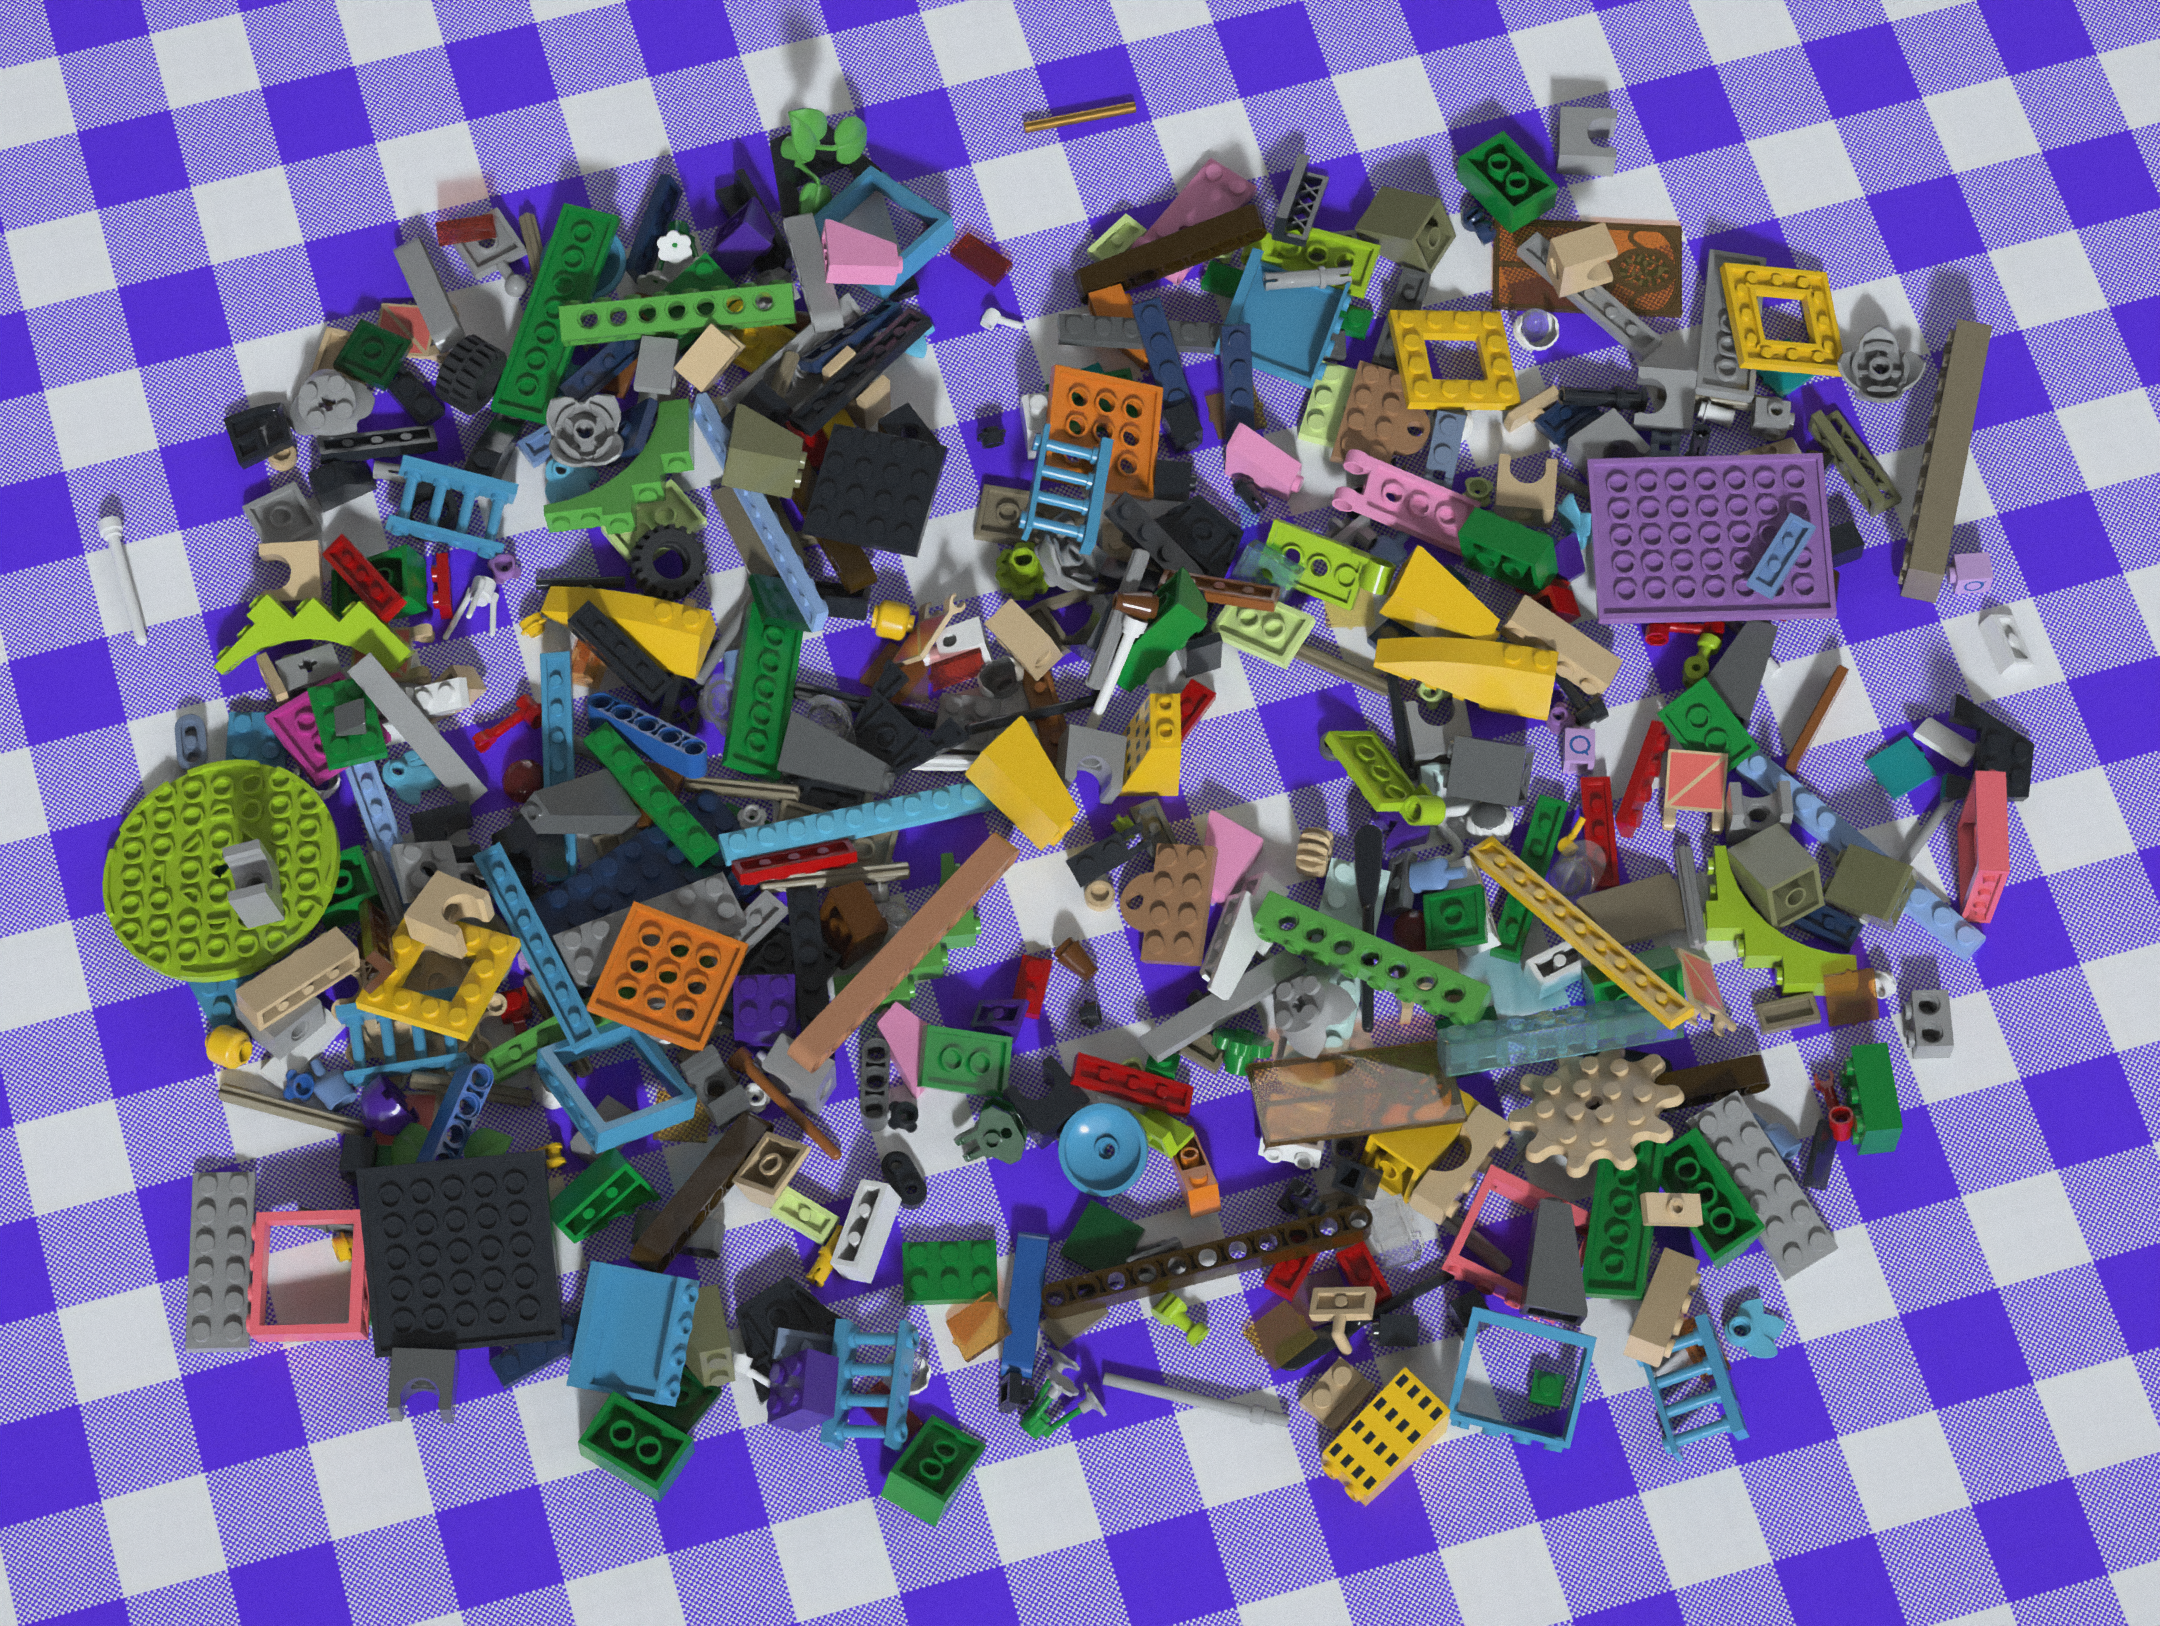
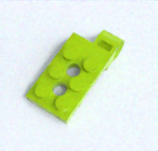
M1312 228L1306 247H1301L1280 241L1276 242L1272 240V235L1267 232L1266 237L1243 248L1240 260L1246 266L1253 247L1264 251L1261 261L1287 271L1317 269L1318 266H1324L1325 269L1339 267L1337 265L1338 262L1346 260L1353 265L1351 273L1340 275V277L1352 276V283L1347 294L1364 299L1381 251V245ZM1297 229L1287 232L1302 236ZM1320 253L1325 259L1316 262L1310 259V255ZM1346 284L1329 286L1344 291Z
M1275 518L1256 574L1351 611L1354 609L1360 588L1374 594L1387 595L1396 565L1378 556ZM1288 549H1296L1299 552L1300 562L1298 564H1292L1287 560L1286 553ZM1316 559H1322L1326 562L1328 567L1326 574L1320 575L1314 570L1313 564Z
M1375 731L1328 732L1324 741L1376 812L1399 811L1405 821L1411 826L1439 825L1443 822L1446 814V806L1443 799L1438 795H1433L1425 783H1420L1416 788Z

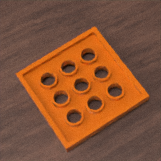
M1055 364L1051 367L1046 424L1051 425L1048 439L1092 449L1093 446L1098 447L1101 441L1096 433L1097 426L1104 427L1108 432V438L1114 439L1105 493L1119 495L1126 491L1133 499L1149 502L1154 496L1163 387ZM1073 392L1079 393L1083 397V406L1074 404L1072 401ZM1100 398H1104L1110 403V412H1105L1100 408ZM1127 404L1135 406L1138 412L1137 418H1132L1127 414ZM1070 420L1079 423L1081 427L1080 434H1074L1070 430ZM1124 432H1129L1134 436V446L1126 444L1123 438ZM1046 450L1044 465L1087 475L1088 472H1093L1094 464H1090L1089 460L1078 458L1077 462H1072L1068 459L1067 455ZM1122 460H1127L1131 463V474L1125 473L1122 470ZM1044 476L1041 477L1042 480L1085 488V486L1056 480Z
M634 901L587 1004V1011L697 1053L703 1051L742 965L749 944ZM653 934L660 941L655 946H647L643 943L642 939L646 935ZM676 945H682L687 948L688 953L683 957H676L671 953V949ZM705 956H711L716 959L717 964L712 968H705L699 961ZM635 961H643L647 964L648 968L644 972L638 973L633 971L630 966ZM670 971L676 975L677 979L673 983H664L659 978L660 974ZM694 982H699L706 989L701 994H693L689 991L688 986ZM624 987H631L636 991V995L631 999H624L619 995V991ZM652 998H660L664 1001L665 1006L660 1010H653L647 1003ZM681 1009H689L693 1012L694 1017L688 1021H683L676 1014Z

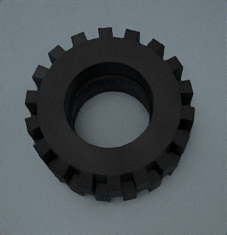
M475 334L466 336L454 346L444 360L436 380V396L466 415L477 413L494 396L503 370L506 367L507 355H505L504 351Z
M662 524L652 530L650 529L635 543L636 545L631 549V559L628 560V567L632 568L629 575L631 579L635 578L637 583L634 586L637 590L642 588L645 591L644 596H653L673 602L676 599L684 598L696 589L704 579L702 576L707 571V565H704V562L708 558L707 553H702L701 549L704 548L702 541L697 543L695 540L697 535L694 532L691 534L687 533V528L684 526L676 528L675 524H668L663 527ZM662 547L669 548L680 556L683 564L680 577L668 579L656 571L653 565V554L656 549Z

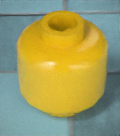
M884 599L880 605L875 604L871 628L875 629V634L878 637L901 641L905 638L906 632L912 633L915 615H910V606L907 603Z
M220 1025L210 1032L205 1039L207 1057L215 1064L229 1069H236L247 1063L251 1057L252 1044L247 1033L229 1025Z

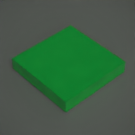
M1482 884L1423 895L1427 951L1459 949L1488 943L1485 893Z

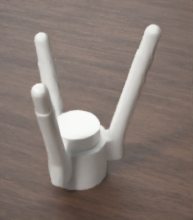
M480 575L474 577L471 587L467 588L462 603L443 635V640H448L470 601L471 603L466 614L468 619L472 617L476 606L484 607L490 603L489 634L492 637L495 636L499 594L494 592L496 582L493 579Z

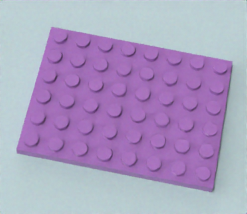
M1823 453L1587 459L1586 467L1598 624L1836 618L1837 608ZM1791 512L1817 527L1773 600L1747 587L1746 584Z

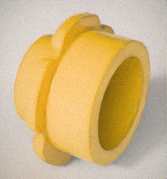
M539 612L526 617L519 623L522 629L521 635H529L530 638H534L542 634L546 630L544 625L547 619H543Z
M340 1232L338 1237L331 1239L336 1258L339 1263L346 1260L351 1262L353 1239L351 1236L345 1237L344 1233Z

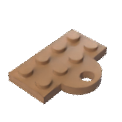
M1359 361L1330 458L1331 462L1343 465L1347 452L1355 449L1390 464L1393 454L1400 456L1411 455L1423 448L1430 433V420L1423 409H1407L1399 372ZM1416 427L1422 432V435L1413 436L1407 429Z
M1157 843L1153 872L1136 876L1124 888L1120 899L1121 913L1131 927L1144 933L1140 958L1143 963L1202 966L1218 849L1215 846ZM1138 895L1143 896L1142 905L1138 909H1131L1130 902L1132 898Z

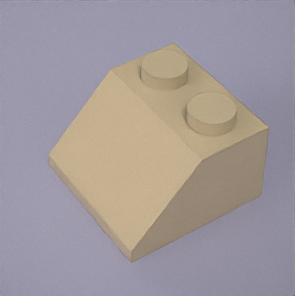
M766 1131L732 1181L749 1201L771 1209L805 1162L811 1148L808 1145Z

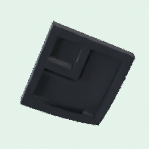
M282 402L250 408L223 419L238 463L243 470L296 445L290 428L287 409Z

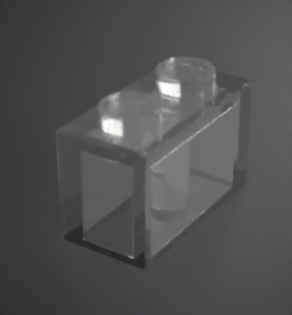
M1401 1193L1366 1204L1365 1206L1370 1209L1373 1216L1371 1236L1384 1270L1387 1271L1419 1261L1422 1248H1425L1424 1239L1420 1230L1415 1231L1412 1224L1414 1220L1412 1207L1409 1202L1404 1203Z

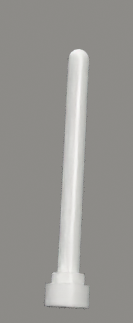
M108 516L97 523L99 533L109 543L135 642L142 646L146 644L147 636L120 542L123 526L118 516Z
M1128 614L1125 615L1121 624L1124 635L1085 727L1098 729L1135 638H1139L1140 634H1144L1148 621Z

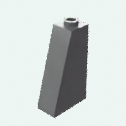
M1767 620L1747 621L1706 678L1746 731L1778 630V626L1772 625Z
M791 712L777 767L778 771L789 776L803 779L809 778L866 793L887 796L888 790L892 789L895 781L893 767L804 716Z
M607 768L535 791L520 809V812L537 834H625L642 815Z
M1556 1197L1540 1198L1533 1212L1519 1314L1581 1326L1587 1317L1588 1309L1571 1204L1563 1203L1561 1199Z

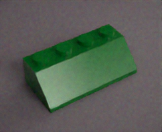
M1183 567L1153 594L1159 598L1157 615L1154 619L1148 618L1144 634H1140L1139 638H1135L1116 683L1129 693L1138 685H1144L1149 679L1150 674L1157 667L1162 668L1173 652L1181 650L1186 645L1188 638L1195 632L1199 633L1207 624L1208 603L1188 571Z
M1696 1127L1665 1147L1660 1187L1664 1193L1700 1194L1703 1225L1688 1228L1713 1265L1719 1270L1743 1254L1766 1227Z

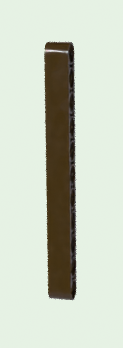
M1353 1205L1326 1212L1323 1217L1314 1215L1047 1284L1042 1290V1311L1048 1318L1062 1319L1367 1240L1371 1235L1373 1216L1370 1209L1366 1206ZM1359 1219L1364 1221L1366 1225L1354 1227L1351 1222ZM1330 1227L1336 1232L1332 1235H1325L1320 1230ZM1294 1235H1301L1306 1240L1296 1243L1290 1238ZM1269 1242L1275 1245V1248L1271 1251H1266L1260 1247L1261 1244ZM1240 1250L1245 1253V1256L1233 1258L1230 1253ZM1204 1258H1210L1215 1263L1211 1266H1204L1200 1261ZM1173 1266H1181L1185 1271L1180 1274H1174L1169 1269ZM1145 1273L1151 1274L1155 1277L1152 1281L1144 1282L1139 1279V1277ZM1114 1281L1124 1284L1121 1289L1117 1290L1110 1288L1108 1285ZM1083 1289H1089L1094 1292L1090 1297H1082L1078 1293ZM1052 1297H1060L1063 1299V1302L1059 1305H1052L1048 1300Z

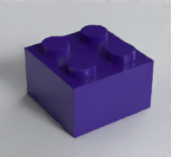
M795 974L736 976L733 983L735 1047L773 1046L781 1033L794 1040L797 1038Z
M806 1348L772 1363L769 1374L771 1381L770 1396L766 1406L768 1411L767 1424L799 1433L834 1418L839 1357Z

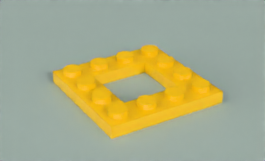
M1723 263L1719 269L1739 368L1842 377L1838 370L1837 362L1843 354V348L1827 272ZM1757 296L1801 300L1810 343L1765 339Z
M1389 311L1388 322L1407 409L1512 410L1521 404L1501 311ZM1424 340L1475 341L1484 380L1433 379Z
M403 917L392 937L396 970L371 994L362 989L355 1001L357 1009L468 1042L521 947L520 939L457 920L454 924L461 928L468 951L464 957L474 959L475 961L452 1002L402 988L426 944L410 938L405 918Z

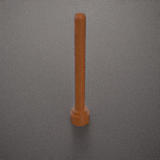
M745 1046L739 1048L730 1057L727 1064L735 1072L746 1073L832 1160H839L842 1156L841 1150L754 1065L753 1054Z

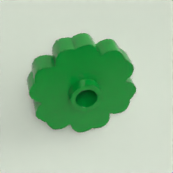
M1221 1027L1215 1028L1211 1044L1218 1049L1225 1050L1223 1063L1225 1064L1224 1070L1238 1076H1247L1246 1070L1253 1067L1255 1058H1270L1274 1041L1248 1029L1237 1028L1234 1030Z

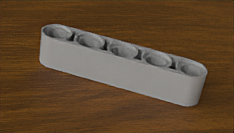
M812 212L783 218L786 238L814 333L844 328L843 316L834 284L826 283L822 244Z
M418 236L393 249V252L429 333L438 350L443 354L454 348L457 343L466 337V334L430 254Z

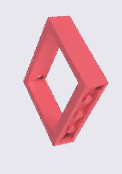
M1990 768L1989 771H1975L1957 822L1960 916L1972 923H1991L2010 872L2006 772H1999Z
M1491 1164L1479 1185L1441 1269L1454 1275L1455 1280H1465L1475 1285L1479 1292L1486 1295L1493 1294L1503 1299L1506 1305L1520 1309L1523 1286L1459 1254L1489 1190L1533 1211L1540 1198L1559 1197ZM1561 1199L1563 1203L1571 1204L1575 1231L1584 1235L1578 1249L1582 1268L1591 1213ZM1544 1319V1320H1546V1321H1548V1322H1550V1323H1552V1324H1554V1323L1556 1322V1321Z
M360 1209L256 1212V1222H253L251 1226V1236L253 1241H255L254 1252L250 1254L249 1258L250 1270L253 1271L252 1283L248 1285V1300L251 1302V1314H248L246 1317V1329L249 1335L257 1342L369 1340L370 1303ZM354 1224L349 1323L265 1325L271 1226Z

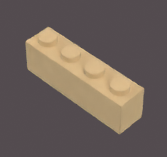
M1524 595L1512 608L1499 631L1501 635L1515 645L1559 652L1556 672L1593 697H1599L1610 686L1623 662L1616 655L1527 595Z
M337 926L328 932L320 934L311 943L295 950L281 962L271 965L265 972L252 980L244 982L236 989L235 994L239 1010L259 1031H262L361 968L358 948Z
M1666 1247L1664 1248L1630 1332L1623 1355L1657 1368L1660 1367L1663 1356L1670 1358L1676 1340L1671 1339L1672 1334L1679 1335L1685 1319L1680 1317V1313L1687 1314L1693 1296L1688 1295L1689 1290L1696 1292L1702 1274L1696 1273L1700 1260Z

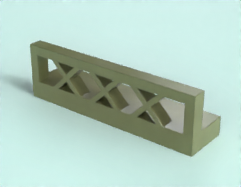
M1822 410L1811 415L1808 431L1825 453L1835 456L1833 465L1872 518L1901 503L1902 497L1838 410L1827 416L1824 415ZM1835 421L1842 430L1841 436L1832 426V422ZM1848 446H1852L1856 449V451L1858 452L1857 458L1854 456V454L1851 452ZM1864 468H1868L1873 472V480L1870 478V476ZM1880 490L1886 491L1891 498L1886 500Z

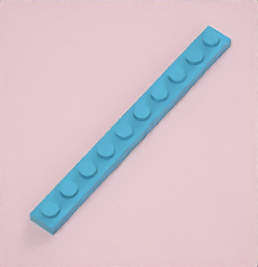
M970 781L719 834L718 842L725 865L730 866L733 860L844 838L853 840L998 808Z

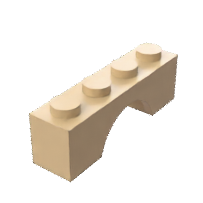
M1478 1104L1467 1118V1122H1464L1458 1139L1466 1151L1467 1161L1459 1168L1451 1171L1429 1169L1414 1189L1409 1206L1440 1226L1447 1217L1452 1219L1461 1205L1459 1202L1461 1197L1471 1194L1477 1184L1475 1178L1480 1172L1485 1174L1493 1163L1494 1158L1492 1156L1495 1151L1502 1152L1510 1139V1136L1507 1135L1510 1122L1483 1105Z

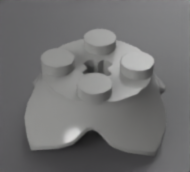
M1880 324L1864 333L1859 340L1856 351H1846L1839 357L1837 362L1841 376L1855 391L1856 398L1860 401L1874 403H1891L1899 400L1905 391L1913 387L1920 380L1927 364L1920 355L1912 351L1902 352L1894 334Z
M321 369L309 376L300 388L299 395L294 399L290 407L289 424L296 433L303 436L313 435L316 438L357 433V423L372 412L375 397L363 384L346 379L340 372L332 369ZM329 401L336 403L332 405L333 409L331 411H326L323 408L325 403Z
M597 394L590 396L584 402H578L574 398L567 396L550 400L546 414L547 426L551 433L549 450L557 462L569 467L589 468L591 466L609 464L621 456L624 446L623 438L618 434L621 411L614 395ZM578 432H590L589 438L579 437Z
M1067 511L1060 513L1052 519L1053 521L1075 526ZM1046 531L1042 542L1034 547L1035 555L1044 570L1043 577L1045 582L1050 587L1058 586L1066 591L1081 589L1095 592L1097 584L1092 580L1098 577L1100 569L1109 554L1100 549L1096 544L1090 556L1080 554V542L1076 541L1074 537Z
M1322 971L1311 973L1308 976H1299L1289 983H1281L1276 990L1277 998L1274 1007L1277 1033L1281 1037H1286L1298 1053L1313 1059L1317 1058L1326 1044V1028L1329 1025L1340 1024L1345 1021L1357 1008L1348 991L1341 986L1330 983V976Z

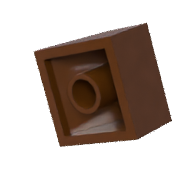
M862 880L830 889L819 911L821 932L827 946L842 955L839 965L841 971L849 968L881 946L889 931L886 918L880 914L872 892L867 890Z

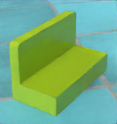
M1129 1107L1126 1109L1143 1126L1148 1146L1170 1159L1195 1136L1192 1128L1162 1111L1150 1108L1144 1115H1141Z

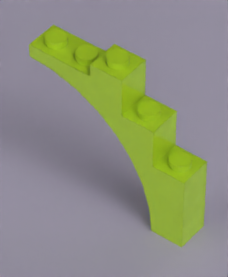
M260 594L250 603L249 608L251 611L246 615L255 624L253 626L250 624L246 625L237 634L239 640L232 648L228 645L216 656L218 662L213 667L221 675H228L243 661L266 648L287 641L305 639L332 641L352 647L365 655L371 652L390 673H395L416 651L389 624L383 622L364 601H359L357 604L354 601L350 603L341 613L344 616L341 620L324 602L316 597H313L311 600L308 598L304 599L295 609L298 614L294 616L273 594H266L265 596Z
M1726 845L1714 846L1712 856L1706 859L1707 875H1712V884L1708 886L1709 901L1705 902L1702 912L1707 941H1736L1737 957H1742V968H1775V985H1780L1781 996H1794L1813 992L1814 996L1854 995L1858 985L1856 955L1830 953L1808 947L1786 937L1769 925L1750 906L1738 888L1730 868Z

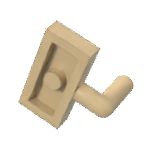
M1374 1287L1313 1288L1309 1316L1312 1321H1333L1331 1336L1342 1355H1349L1353 1350L1344 1333L1346 1321L1372 1320L1376 1291Z

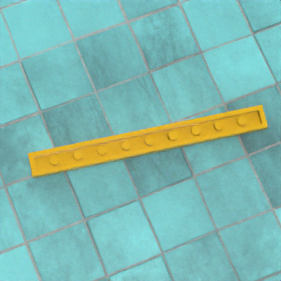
M1490 836L1469 850V856L1477 866L1668 1029L1672 1030L1694 1015V1006L1496 838Z

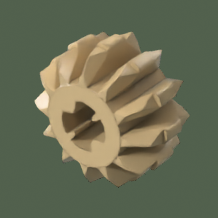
M1306 827L1303 830L1296 853L1295 864L1297 873L1311 878H1323L1327 874L1334 845V836L1331 831L1319 827Z

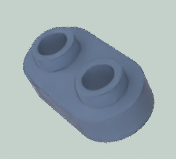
M187 714L180 717L175 724L176 754L179 766L187 772L191 768L208 763L207 735L205 724L199 716ZM190 730L196 731L194 735H186ZM192 757L198 758L195 762L188 761Z

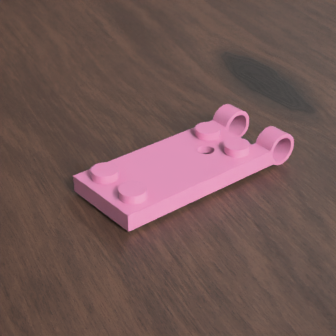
M1210 158L1145 235L1137 238L1131 249L1177 232L1180 229L1188 228L1246 206L1257 193V186ZM1194 266L1164 278L1175 285H1179Z
M1353 449L1347 452L1343 464L1344 469L1352 474H1366L1367 476L1361 494L1348 487L1336 488L1332 500V505L1336 509L1344 512L1354 511L1462 556L1458 532L1475 507L1480 508L1481 502L1373 458L1363 451ZM1387 493H1391L1395 496L1394 502L1390 501L1387 498Z

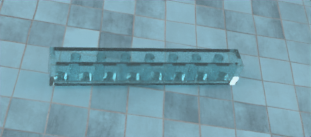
M1630 996L1623 1000L1600 1001L1597 1004L1570 1006L1567 1009L1555 1011L1544 1010L1537 1014L1525 1016L1513 1015L1507 1019L1495 1021L1483 1020L1476 1024L1464 1026L1452 1025L1446 1029L1437 1030L1438 1063L1445 1076L1451 1077L1684 1038V1022L1670 1030Z

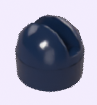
M1468 207L1462 214L1461 223L1464 229L1475 232L1473 225L1485 220L1484 213L1479 207Z
M1483 220L1473 225L1474 231L1483 246L1493 241L1497 235V229L1489 230L1488 227L1494 224L1489 220Z

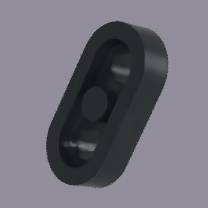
M900 1151L888 1153L881 1162L883 1178L901 1197L900 1206L908 1210L920 1208L927 1200L926 1184L907 1154ZM894 1162H899L902 1164V1167L894 1169L891 1165ZM910 1187H913L917 1190V1192L914 1194H908L906 1190Z

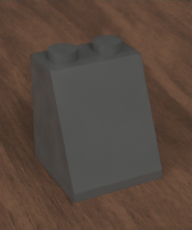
M1456 735L1454 741L1450 740L1447 757L1451 759L1450 771L1446 770L1443 778V788H1447L1446 796L1512 807L1526 805L1535 745Z

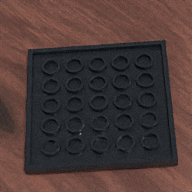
M545 1150L356 1169L375 1358L391 1357L392 1348L462 1350L564 1339Z

